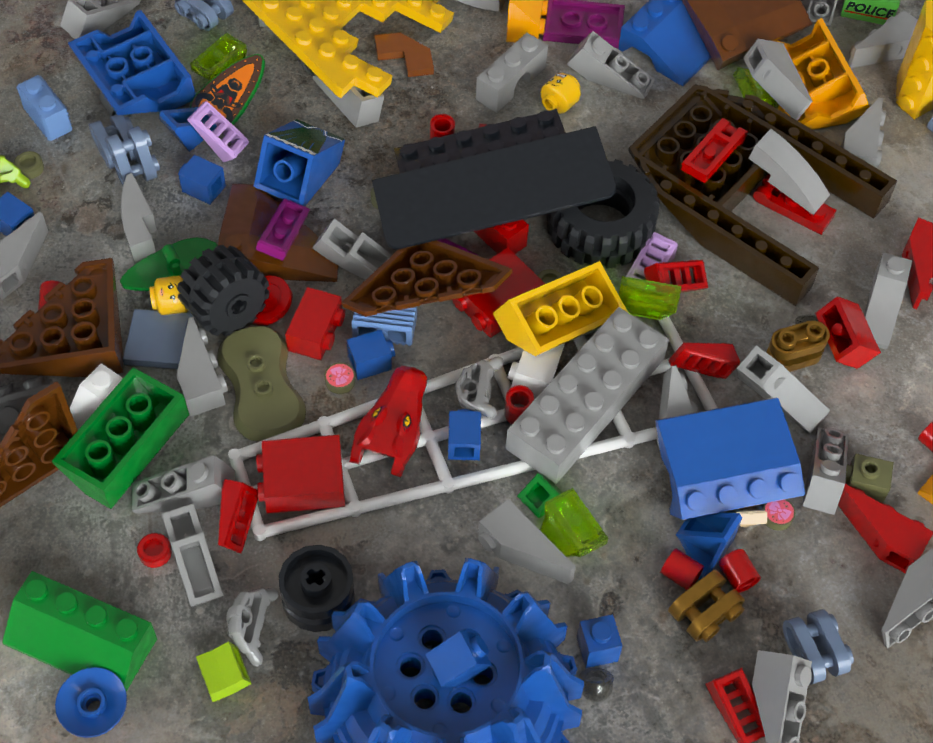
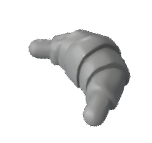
M498 356L488 361L481 360L463 369L455 386L458 402L461 407L472 411H481V414L488 418L496 416V408L489 403L491 398V378L494 376V371L503 366V358Z
M259 588L248 592H241L234 600L233 606L228 609L226 615L228 636L233 639L237 648L243 654H246L253 666H260L263 663V656L258 649L261 645L259 641L260 631L263 628L267 606H270V602L278 598V591L275 588Z

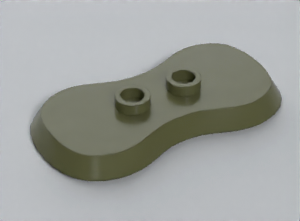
M264 326L244 328L230 334L221 342L217 353L219 366L230 379L235 390L234 424L245 438L258 442L301 427L306 417L305 403L290 384L287 376V343L276 330Z

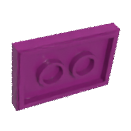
M548 0L543 41L579 44L594 31L614 48H618L621 27L624 22L625 5L579 0Z

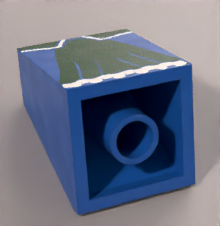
M298 119L265 134L253 187L305 207L339 166L345 139Z

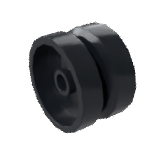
M311 545L293 552L284 561L278 576L279 590L283 609L289 620L300 629L311 632L333 629V612H346L355 603L352 567L347 558L335 548L324 545Z

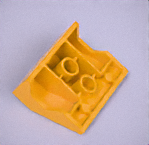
M822 18L816 21L810 35L792 44L781 42L784 43L813 101L797 120L798 122L812 130L846 124L862 116L870 107L865 92ZM770 96V98L772 99V101H773L775 107H776L778 110H780V111H782L783 113H785V114H787L788 116H790V115Z

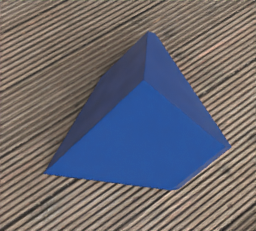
M198 107L161 110L159 120L189 152L204 141L187 120ZM206 114L201 122L204 124L210 117ZM215 123L210 128L212 132L217 127Z
M719 512L689 518L684 521L676 533L686 554L705 566L699 580L715 570L719 561L735 539L743 518L740 513Z

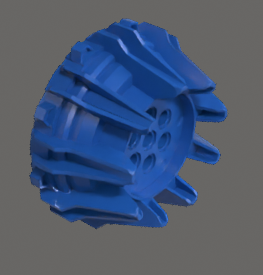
M465 558L459 580H452L445 569L431 570L425 581L417 561L405 563L396 568L387 577L382 572L378 574V586L382 598L377 601L360 598L346 612L334 611L332 614V624L336 632L332 636H319L317 640L319 654L330 663L326 668L313 672L311 686L312 691L315 693L307 697L310 714L325 716L324 720L313 726L316 743H570L561 731L576 728L580 725L582 710L569 704L568 701L581 698L584 681L575 677L577 667L574 657L560 654L556 649L565 640L568 626L565 622L554 624L548 617L550 602L548 600L537 601L528 591L521 592L518 589L509 594L496 591L500 568L494 567L492 570L486 563L479 560ZM460 631L479 635L488 647L489 653L487 657L491 666L476 676H487L491 682L486 685L477 684L473 680L476 677L474 676L460 686L441 687L425 655L432 649L426 648L424 644L428 641H437L441 644ZM413 667L420 672L414 677H407L402 674V671ZM421 699H429L434 705L428 709H421L416 705V702ZM461 702L467 704L470 710L465 713H457L452 709V706Z

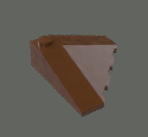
M682 0L717 70L743 59L757 39L777 42L813 24L800 0Z
M232 184L220 230L218 246L224 245L226 248L229 246L236 247L264 276H277L283 280L338 282L339 266L312 249L319 236L306 225L302 226L283 261L255 250L260 237L281 202H276L267 192L253 187L254 184Z
M436 240L397 250L341 303L342 307L367 317L377 315V313L402 310L437 301L442 302L478 293L483 294L495 291L512 274V269Z
M113 258L82 262L74 269L77 276L66 286L60 282L44 296L47 303L36 313L29 310L13 324L16 331L4 342L0 339V374L87 378L100 364H103L116 374L123 373V347Z
M57 381L27 399L16 421L11 425L0 443V507L58 471L59 469L53 464L52 460L78 431L61 385Z

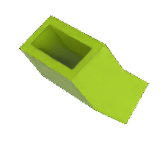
M228 641L214 650L196 656L212 702L230 696L252 684L237 646Z

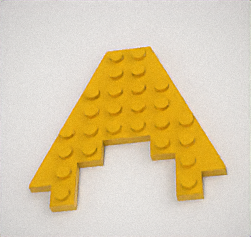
M242 0L339 98H342L353 86L378 98L391 85L393 75L359 59L355 55H351L357 48L359 39L340 29L359 12L383 23L394 11H397L439 33L452 22L454 12L440 4H436L439 0Z

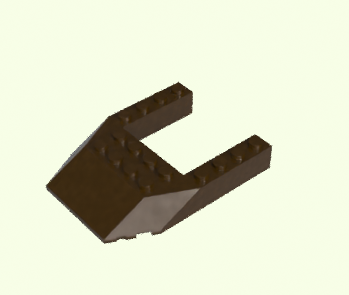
M695 84L629 147L628 151L641 172L650 179L649 184L652 183L655 186L657 197L701 246L796 306L812 289L819 267L731 212L768 174V172L749 159L755 145L770 129L774 130L801 154L830 193L873 219L889 203L897 180L757 96L745 94V98L728 95L729 91L713 90L707 86ZM722 118L731 121V125L737 129L741 127L747 130L748 134L744 142L737 146L706 183L681 170L682 162Z

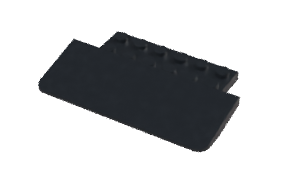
M557 109L542 111L525 117H516L509 121L488 124L484 127L463 130L455 134L434 137L430 140L405 144L394 148L400 173L372 180L387 245L393 249L407 248L605 200L612 197L616 192V184L597 127L593 126L566 133Z

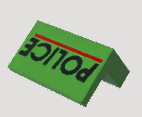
M843 0L840 16L884 25L889 17H895L900 0Z

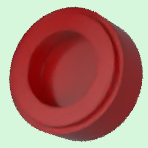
M151 533L139 541L137 553L140 561L145 566L157 568L169 561L172 555V548L166 536L160 533Z

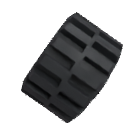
M224 245L216 246L214 251L210 249L203 251L202 256L189 262L191 264L189 269H184L181 274L183 281L178 283L177 288L180 292L178 295L180 302L205 330L209 331L212 335L218 336L222 333L224 336L232 334L234 330L244 329L245 325L249 322L252 324L257 318L258 312H262L265 308L264 300L269 298L268 280L241 251L233 246L226 248Z

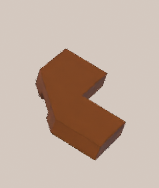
M401 32L374 35L378 61L404 58L408 77L434 75L430 48Z

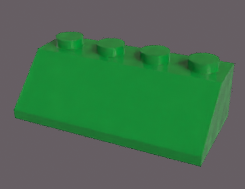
M133 367L52 460L53 464L84 494L112 509L189 416L184 395Z
M31 571L13 599L2 643L9 648L70 675L86 668L97 667L107 669L119 677L127 692L154 646L157 636L151 622Z

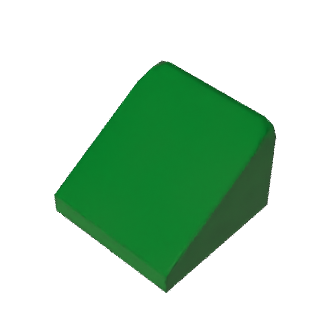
M537 473L517 495L538 518L544 516L566 497L550 479L540 473Z

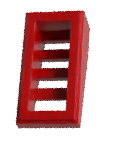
M703 260L655 263L644 269L649 296L709 288ZM689 268H692L695 283H692ZM680 269H681L683 284H682V280H681ZM668 271H670V277H671L672 285H671V283H670V278H669V273H668Z
M683 342L668 360L670 366L676 365L678 368L726 379L740 365V359L735 347L730 343Z
M224 479L221 494L219 546L236 553H242L258 501L257 489L243 482Z
M742 668L705 684L711 698L738 743H752L765 737L756 698ZM733 684L736 690L726 694L724 687ZM740 696L743 703L732 707L730 700ZM748 709L751 715L738 720L736 713ZM755 721L758 728L744 733L742 727Z

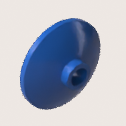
M93 667L80 670L71 675L58 691L55 703L57 718L61 725L75 736L92 738L103 735L113 729L123 717L127 705L126 689L119 677L107 669ZM91 702H100V706L97 710H88V707Z

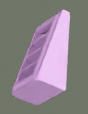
M207 101L203 102L187 119L223 162L236 158L249 143L248 139ZM207 114L210 118L203 124L201 120ZM215 123L217 127L212 132L210 128ZM221 133L225 135L222 140L219 138Z
M654 232L623 280V284L649 296L646 281L637 277L636 274L645 277V268L642 265L648 267L655 263L672 262L675 258L678 244ZM649 256H651V257H653V258H655V259H657V260H660L661 262H658V261H656V260L650 258Z

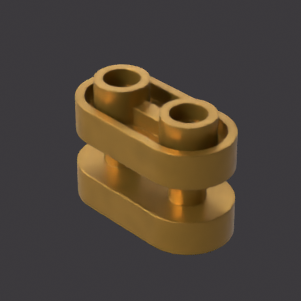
M806 321L778 329L772 335L767 353L780 362L789 372L815 365L823 355L824 348L830 337L829 330L823 323L818 321Z
M713 570L685 591L668 609V612L678 622L688 617L692 623L686 631L696 642L701 639L705 642L709 641L719 632V625L726 619L729 622H733L744 611L742 604L745 599L736 589L729 591L727 594L721 589L726 579L717 570ZM712 598L715 603L701 613L698 608Z

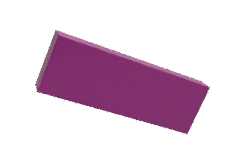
M283 198L260 237L255 250L283 261L307 219L310 209Z

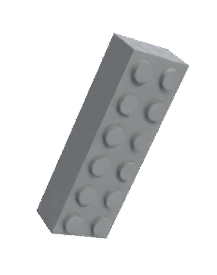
M618 307L507 430L506 450L557 484L665 359L669 338Z

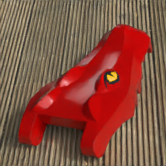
M401 366L395 369L388 386L357 427L349 462L359 465L364 450L394 458L391 475L401 478L405 466L415 452L420 439L422 397L427 386V376L423 371L409 366Z

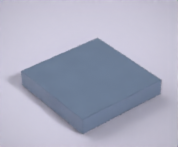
M134 309L123 355L124 365L178 369L188 319L193 317L195 320V317L191 313L161 315L158 311Z

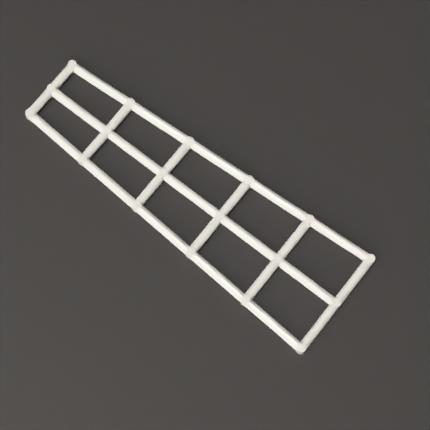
M653 295L649 300L626 308L628 313L634 317L653 311L666 337L669 338L674 352L683 344L662 304L660 296ZM599 328L572 339L578 351L587 342L585 335L596 332ZM517 347L501 354H492L484 360L488 361L499 356L503 358V365L519 360L525 350ZM670 358L664 359L650 376L669 370L672 367L668 361ZM471 365L427 380L424 394L456 383L463 369ZM502 366L494 371V377L506 400V393L511 388V383L507 379L508 376ZM684 369L705 411L717 409L718 407L700 373ZM378 398L328 417L321 416L317 421L262 441L304 438L321 433V436L334 435L332 428L364 417L374 406ZM515 404V405H514V406H516V407H524V406L521 405V404ZM422 406L421 434L417 448L426 446L440 481L359 501L348 470L388 457L371 451H364L361 463L358 465L349 462L351 456L343 458L341 454L345 507L328 508L264 524L256 504L250 525L254 538L257 541H263L266 537L350 516L358 517L362 513L441 493L450 494L457 489L535 469L521 460L452 478L438 445L439 441L449 438V426L432 430ZM505 408L498 410L493 418L482 415L481 428L507 421L504 415ZM620 410L612 419L620 436L593 442L579 459L624 447L632 448L636 444L656 440L657 429L653 427L632 432ZM262 441L240 449L234 448L228 452L229 462L235 470L236 481L251 486L243 461L255 457L256 454H262ZM257 485L251 486L258 490Z

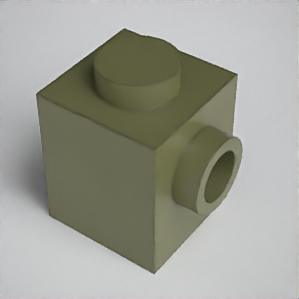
M855 453L851 464L846 466L845 483L852 488L862 490L867 496L883 504L891 489L894 462Z

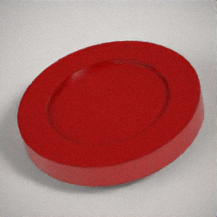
M264 276L269 283L267 287L270 291L269 298L264 300L266 306L262 312H258L257 318L252 324L262 326L275 323L290 309L293 294L286 281L280 277Z

